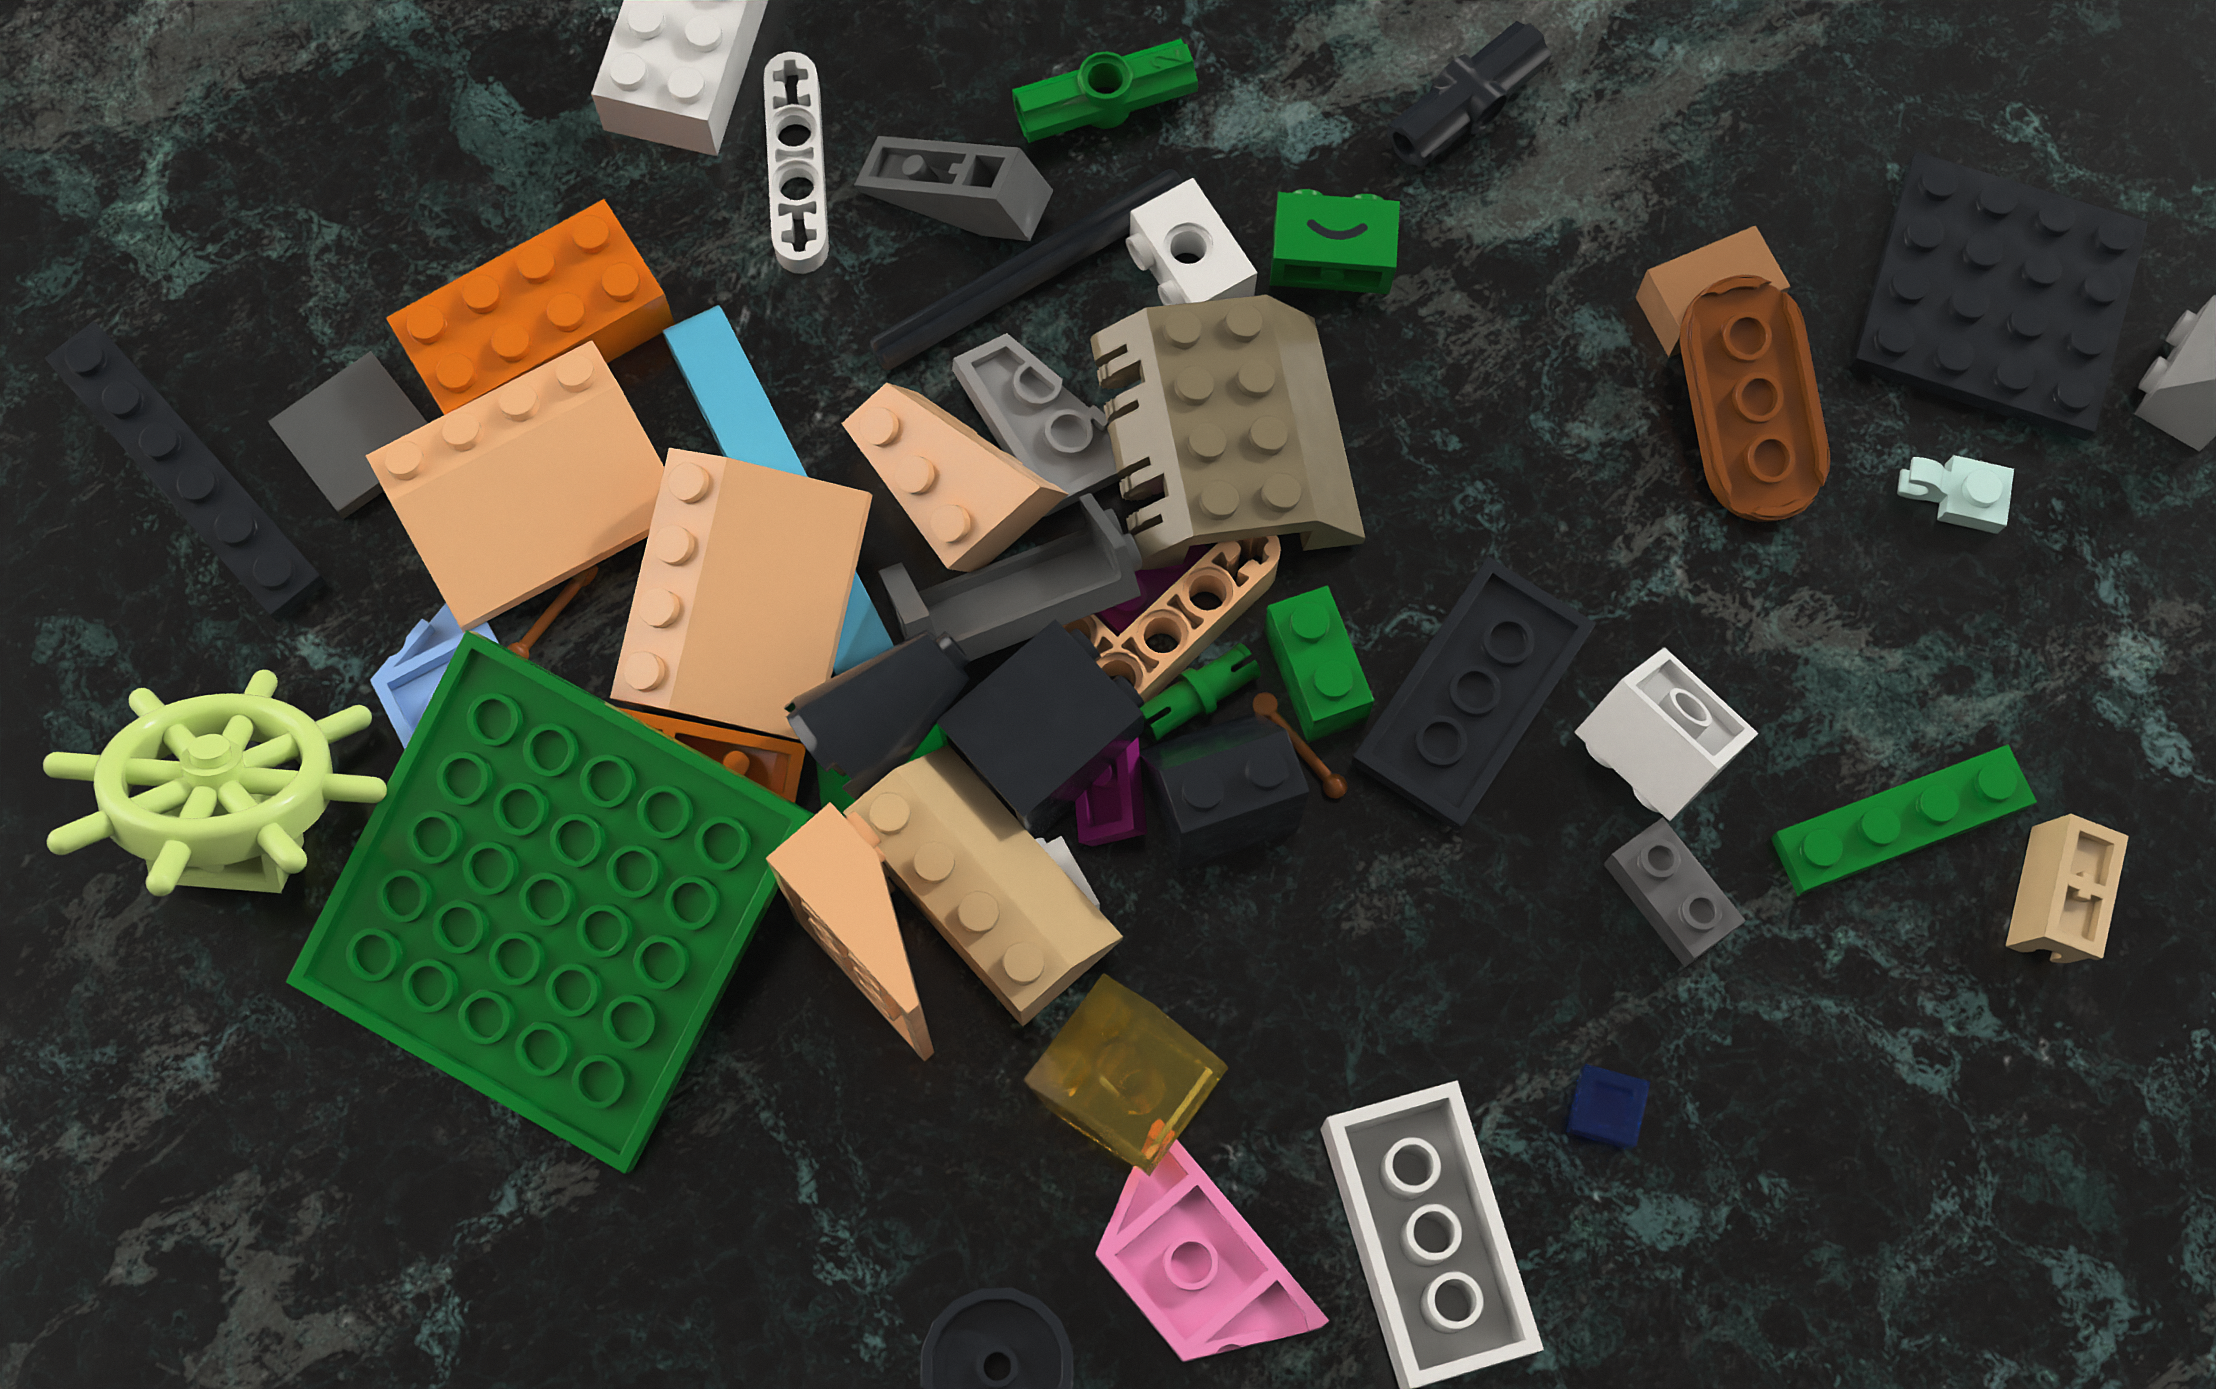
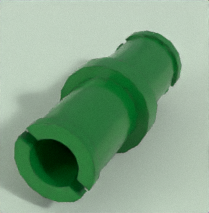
M1237 643L1231 650L1197 671L1193 668H1188L1178 674V682L1148 700L1140 708L1143 712L1144 723L1159 713L1164 714V717L1155 721L1143 731L1153 743H1156L1163 736L1198 714L1202 717L1209 716L1216 711L1217 702L1249 682L1259 679L1261 672L1256 660H1253L1236 672L1231 671V668L1250 656L1251 652L1242 643Z

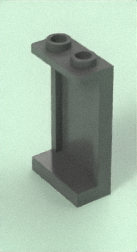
M1091 493L1078 498L1086 522L1084 529L919 592H917L902 562L879 570L878 573L896 624L904 640L926 629L936 637L946 631L961 646L972 661L1036 636L1055 619L1063 626L1141 596L1134 573L1143 569L1139 550L1130 533L1123 535L1113 509L1110 508L1103 511Z

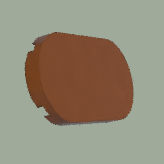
M1742 274L1730 276L1713 283L1692 300L1681 323L1680 348L1704 471L1710 489L1718 501L1735 515L1750 521L1771 522L1797 515L1815 500L1813 498L1817 495L1819 487L1824 486L1829 473L1830 451L1802 313L1797 303L1786 292L1781 293L1777 287L1770 285L1771 281L1756 275Z

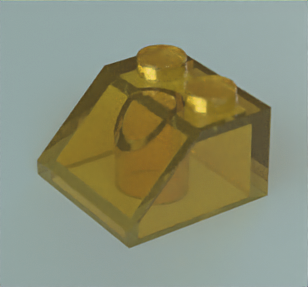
M1103 973L1026 1076L1024 1082L1051 1112L1150 1177L1228 1067L1221 1059L1158 1007Z

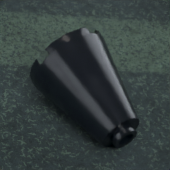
M926 629L795 697L784 707L786 711L790 712L786 717L801 742L826 772L832 768L842 777L848 775L851 778L841 788L857 801L892 770L909 761L936 725V721L945 713L969 681V677L963 667L971 660L949 633L944 631L940 636L936 637Z

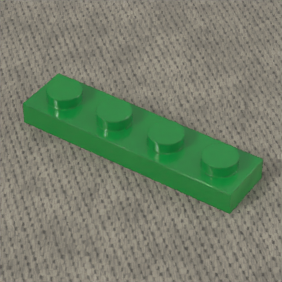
M2008 744L1777 831L1771 837V840L1797 896L2027 810L2037 801Z

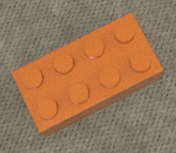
M605 199L386 317L443 415L474 401L591 340L607 364L663 333L662 330L675 325L663 290Z

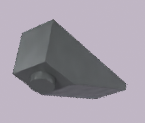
M885 136L877 137L854 184L861 193L975 234L1025 241L1031 240L1053 193L1052 188L1021 148Z

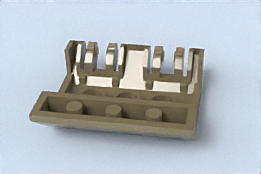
M1268 295L1147 307L1097 332L1091 337L1090 341L1095 366L1099 368L1097 370L1099 386H1102L1103 389L1115 390L1129 386L1128 384L1139 380L1142 382V384L1117 395L1116 398L1110 399L1104 405L1106 421L1110 423L1108 431L1117 475L1122 481L1119 482L1122 498L1130 501H1139L1163 491L1165 493V498L1139 509L1138 512H1133L1132 515H1128L1129 518H1126L1129 533L1134 536L1133 539L1142 559V570L1160 569L1183 564L1189 546L1291 533H1299L1303 551L1362 544L1364 542L1365 534L1314 317Z

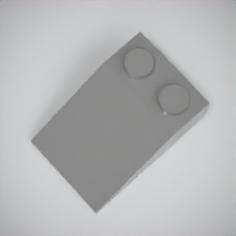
M2213 295L2197 314L2186 310L2177 321L2166 339V342L2175 347L2167 360L2159 356L2144 375L2138 388L2146 392V395L2134 413L2199 452L2216 436V295Z

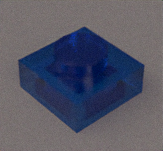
M1588 1064L1583 1065L1580 1069L1566 1132L1632 1150L1637 1146L1650 1081Z

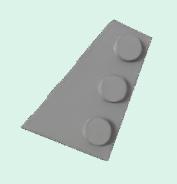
M1006 333L953 359L952 370L1003 452L1009 453L1021 461L1022 465L1069 494L1044 517L1079 501L1078 498L1089 493L1093 494L1121 480L1117 475L1108 431L1110 423L1106 421L1105 414L1093 405L1089 408L1062 386L1063 379L1009 334Z

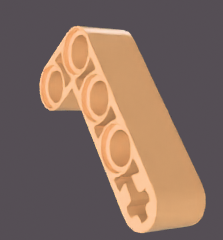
M1274 535L1218 542L1118 637L1094 614L1062 627L1068 633H1071L1075 628L1079 629L1100 653L1101 658L1096 663L1109 677L1121 675L1130 680L1145 703L1158 695L1270 588L1275 581L1281 551L1279 538ZM1240 554L1248 560L1255 555L1262 558L1261 565L1252 559L1238 570ZM1237 570H1238L1237 579H1236V583H1235V581H1234V579H1233L1232 577L1236 574V572H1237ZM1210 592L1218 596L1223 604L1215 610L1206 611L1194 606L1190 599L1197 593ZM1163 633L1173 637L1179 645L1171 652L1158 653L1151 650L1145 642L1152 635Z

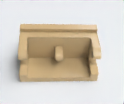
M2073 814L2032 826L2006 947L2019 952H2032L2036 949L2051 950L2050 961L2056 963H2071L2088 958L2093 960L2103 959L2129 836Z

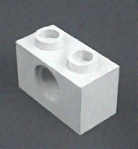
M1193 178L1131 211L1130 237L1126 239L1127 248L1136 265L1142 271L1149 268L1160 284L1158 286V293L1164 306L1254 296L1257 271ZM1181 253H1191L1198 256L1201 260L1193 264H1184L1177 261L1174 257Z

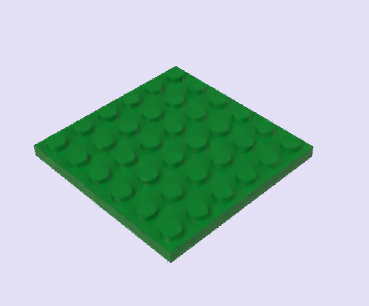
M466 630L386 785V796L377 803L286 983L625 1174L634 1169L779 888L766 858L816 814L475 631Z

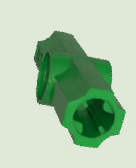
M1178 39L1122 57L1108 51L1097 52L1087 57L1079 70L1012 89V96L1023 135L1027 138L1028 142H1033L1089 124L1101 129L1114 128L1122 124L1131 111L1197 92L1198 79L1194 68V60L1187 43L1184 44L1182 39ZM1101 87H1109L1116 91L1111 94H1101L1094 90Z

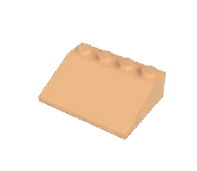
M592 340L366 455L388 499L463 633L648 537L664 471V466Z
M669 448L610 698L643 710L801 741L789 724L786 716L790 712L786 711L784 707L795 697L831 679L873 495L866 491L728 457Z
M830 802L772 852L766 860L795 920L916 1053L926 1061L934 1053V1049L890 894L895 891V888L888 879L891 873L883 864L886 857L878 847L881 841L872 828L855 811L845 818Z

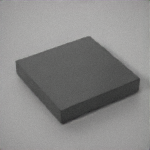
M371 351L268 421L342 519H345L384 491L366 455L428 424Z

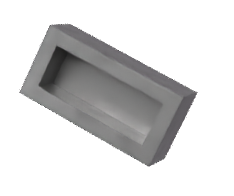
M1663 817L1615 851L1604 864L1684 967L1703 955L1745 922V919Z

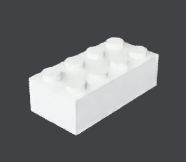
M624 0L591 93L603 129L717 156L768 0Z
M1458 1081L1327 1117L1321 1127V1133L1399 1389H1416L1544 1350Z

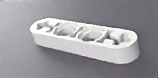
M785 52L772 58L764 71L771 236L777 261L782 267L792 273L804 274L822 266L828 256L829 249L820 87L814 63L801 53ZM789 75H798L797 98L799 105H788L785 84ZM792 124L803 125L811 131V136L807 142L796 147L784 145L779 141L778 137L782 129ZM804 177L814 184V189L805 199L790 200L781 193L782 186L791 178ZM793 219H804L808 239L805 246L806 251L794 252L792 245L795 242Z

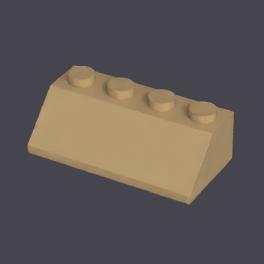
M950 745L895 768L843 811L845 818L855 811L872 828L881 841L878 847L886 857L883 864L891 873L889 877L1022 1027L1123 939L1118 930Z

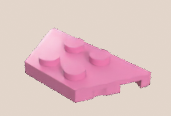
M1159 1118L1150 1125L1145 1141L1129 1174L1095 1256L1182 1362L1200 1359L1318 1330L1329 1321L1328 1318Z

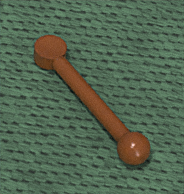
M593 565L572 576V580L519 642L511 643L506 648L528 660L529 649L581 587H585L592 582L598 572V566Z
M1267 692L1258 694L1253 700V712H1257L1285 728L1295 751L1323 781L1324 793L1330 798L1342 797L1348 788L1345 778L1340 774H1332L1277 711L1278 702L1274 695Z

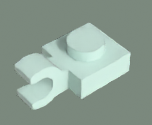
M1956 455L1949 459L1944 468L1934 460L1913 457L1910 470L1902 469L1900 471L1897 494L1910 499L1939 503L1937 518L1939 521L1998 534L2007 526L2014 469Z

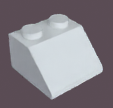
M1665 647L1621 679L1575 731L1586 743L1588 752L1598 763L1605 767L1613 768L1633 787L1635 796L1645 807L1654 812L1661 813L1669 821L1680 813L1758 735L1747 722Z

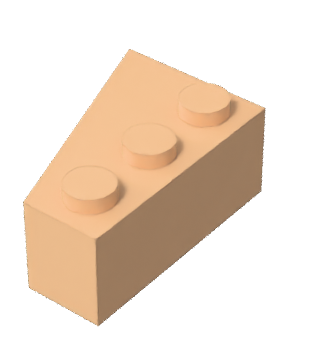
M885 383L841 423L947 569L970 573L987 566L1069 495L1055 484L1049 483L1022 465L1021 461L1009 453L1001 451L979 436L972 428L918 392Z

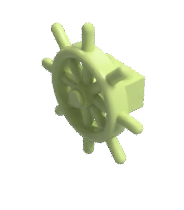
M269 670L257 671L252 676L244 694L205 695L177 701L168 705H164L149 689L138 688L130 694L129 705L140 718L116 734L101 755L53 752L44 759L43 769L52 778L94 781L95 796L99 809L96 813L53 830L47 838V846L54 854L66 855L110 836L120 847L146 860L148 869L146 887L155 896L168 895L173 891L175 885L281 893L289 874L298 873L305 868L307 856L302 850L304 844L303 832L318 820L330 800L378 803L386 796L387 787L380 778L333 774L328 744L366 729L372 721L371 712L365 706L355 705L315 722L296 707L271 698L278 682L276 675ZM249 741L263 743L244 751ZM173 753L180 761L160 759ZM293 759H296L301 765L299 771L271 769ZM133 785L159 786L129 798Z

